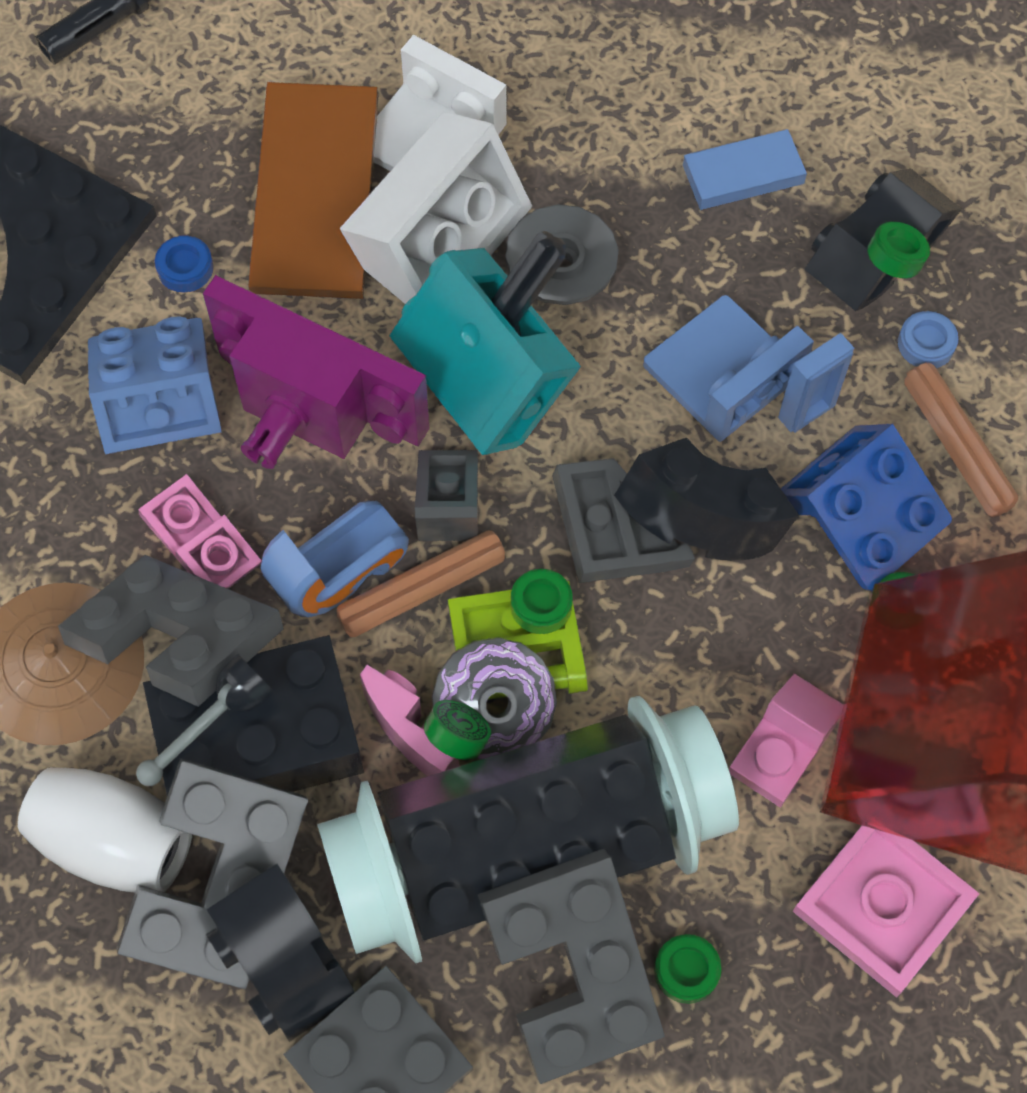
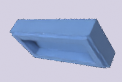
M788 129L686 154L683 159V168L700 210L798 186L805 183L807 175Z
M841 333L793 364L778 416L790 432L796 433L836 405L854 347Z

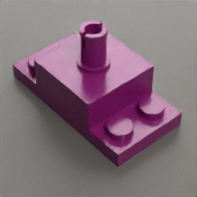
M217 275L213 277L203 292L219 354L232 365L243 410L261 418L248 439L241 445V451L248 459L257 464L261 456H263L265 459L261 463L262 467L273 469L293 435L345 459L367 422L370 423L372 430L386 441L399 444L402 440H405L419 447L430 429L426 375Z

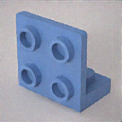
M724 295L644 357L643 366L719 442H722L786 390L793 364L811 352L814 341L798 325L781 339L777 336L771 337L729 296Z
M170 317L158 322L154 326L132 330L125 327H115L88 339L89 397L105 454L222 432L209 373L205 333L201 318Z

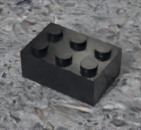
M330 635L260 652L251 658L247 663L274 692L261 705L251 711L237 712L229 709L224 711L163 769V780L168 796L180 758L291 792L363 774L364 769ZM151 680L143 682L158 755L218 700L217 691L209 696L201 705L196 706L153 686Z

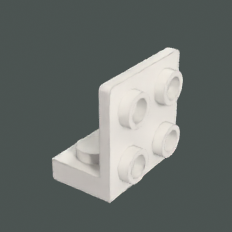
M412 35L401 49L403 85L377 116L374 162L391 171L443 111L493 123L499 135L506 126V84Z

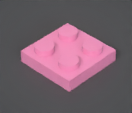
M874 810L795 906L793 912L897 998L980 893L879 812Z

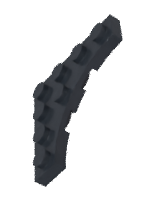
M0 125V218L6 236L8 254L7 275L3 295L0 300V371L25 385L157 215L153 205Z

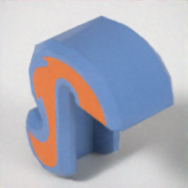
M359 502L299 548L296 547L286 532L282 530L270 541L265 549L260 569L265 579L290 612L300 617H312L324 614L340 605L371 574L384 575L392 569L406 554L409 538L380 502Z

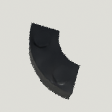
M911 168L880 175L868 189L865 195L866 201L847 218L836 224L831 223L826 226L812 244L811 250L815 254L805 267V270L854 311L868 306L894 285L896 277L879 270L868 256V245L880 225L887 222L908 224L923 234L931 248L962 210L961 207Z
M687 437L639 454L614 494L623 508L640 525L659 539L670 544L675 538L688 545L706 550L705 557L716 560H749L772 552L799 517L798 512L766 467L741 470L723 466L703 455Z
M275 864L206 909L217 927L205 935L227 969L237 962L241 964L259 993L250 999L248 1003L268 1035L281 1028L290 1042L326 1018L355 993L341 966L321 938V932L278 864Z

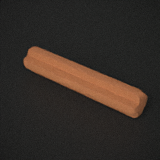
M925 362L911 369L904 380L905 386L987 515L996 517L1011 510L1018 501V494L936 367L929 362Z
M487 530L340 604L337 607V617L349 637H357L502 563L505 559L504 547L498 536L492 530Z

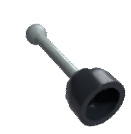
M239 654L223 668L217 677L216 691L218 700L154 760H145L139 764L136 776L141 784L154 786L159 783L163 776V769L227 709L237 712L251 711L261 705L274 692Z

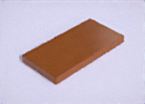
M267 82L248 284L250 292L265 295L364 299L366 271L362 268L340 228L372 192L379 97L377 87Z

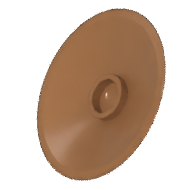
M53 583L27 590L0 608V730L11 737L32 744L63 745L83 740L100 732L114 722L130 704L138 690L144 669L142 636L107 665L66 646L58 628L63 621L101 590L77 583Z

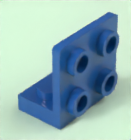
M893 424L854 426L781 488L799 515H811V517L817 519L858 584L865 590H875L884 577L899 569L952 521L951 514Z

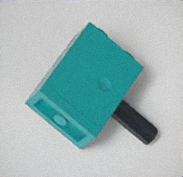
M547 231L536 235L508 276L485 248L444 252L430 266V275L418 293L404 305L401 312L402 317L389 335L414 369L426 375L428 387L481 455L514 449L523 444L581 368L576 359L531 306L566 255V244L561 238L554 237Z

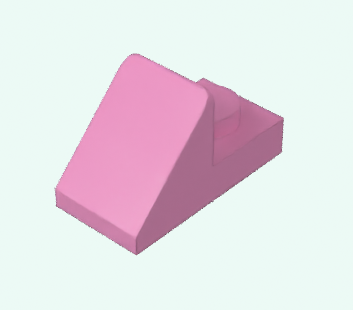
M794 674L769 702L763 719L729 767L730 775L781 808L847 707Z

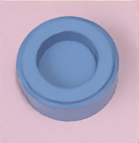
M922 311L911 315L904 322L898 337L900 353L905 360L916 367L925 362L933 364L936 368L945 365L952 358L958 344V332L954 324L944 315L932 311Z

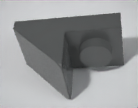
M419 450L415 497V521L419 541H467L478 535V450Z

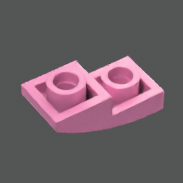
M187 474L138 509L140 517L188 573L229 589L262 563V560L225 515L220 516Z
M366 665L360 674L365 698L381 728L401 753L426 776L459 767V759L439 751L428 740L424 731V724L421 728L416 725L422 715L420 698L416 696L417 689L415 686L394 671L387 670L383 675L369 665Z

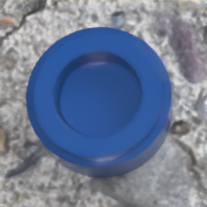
M177 236L167 240L160 246L155 255V268L160 281L168 289L176 292H192L203 287L211 278L213 260L208 246L203 241L192 236Z

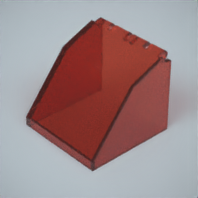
M1027 550L874 584L867 599L820 813L1027 875Z

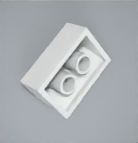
M443 111L342 225L340 230L362 268L406 304L418 293L430 275V266L441 254L450 250L485 248L492 255L514 229L518 221L531 209L532 204L493 123Z

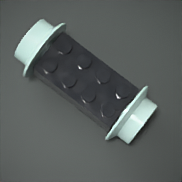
M635 696L629 699L628 716L627 714L377 792L392 843L390 844L368 781L361 782L356 812L317 824L356 954L396 942L415 963L422 962V956L405 895L408 896L423 941L486 921L478 894L601 849H605L610 855L617 878L671 860H675L685 874L695 873L698 869L700 843L737 831L739 814L735 791L724 754L715 732L703 711L694 705L659 716L642 697Z

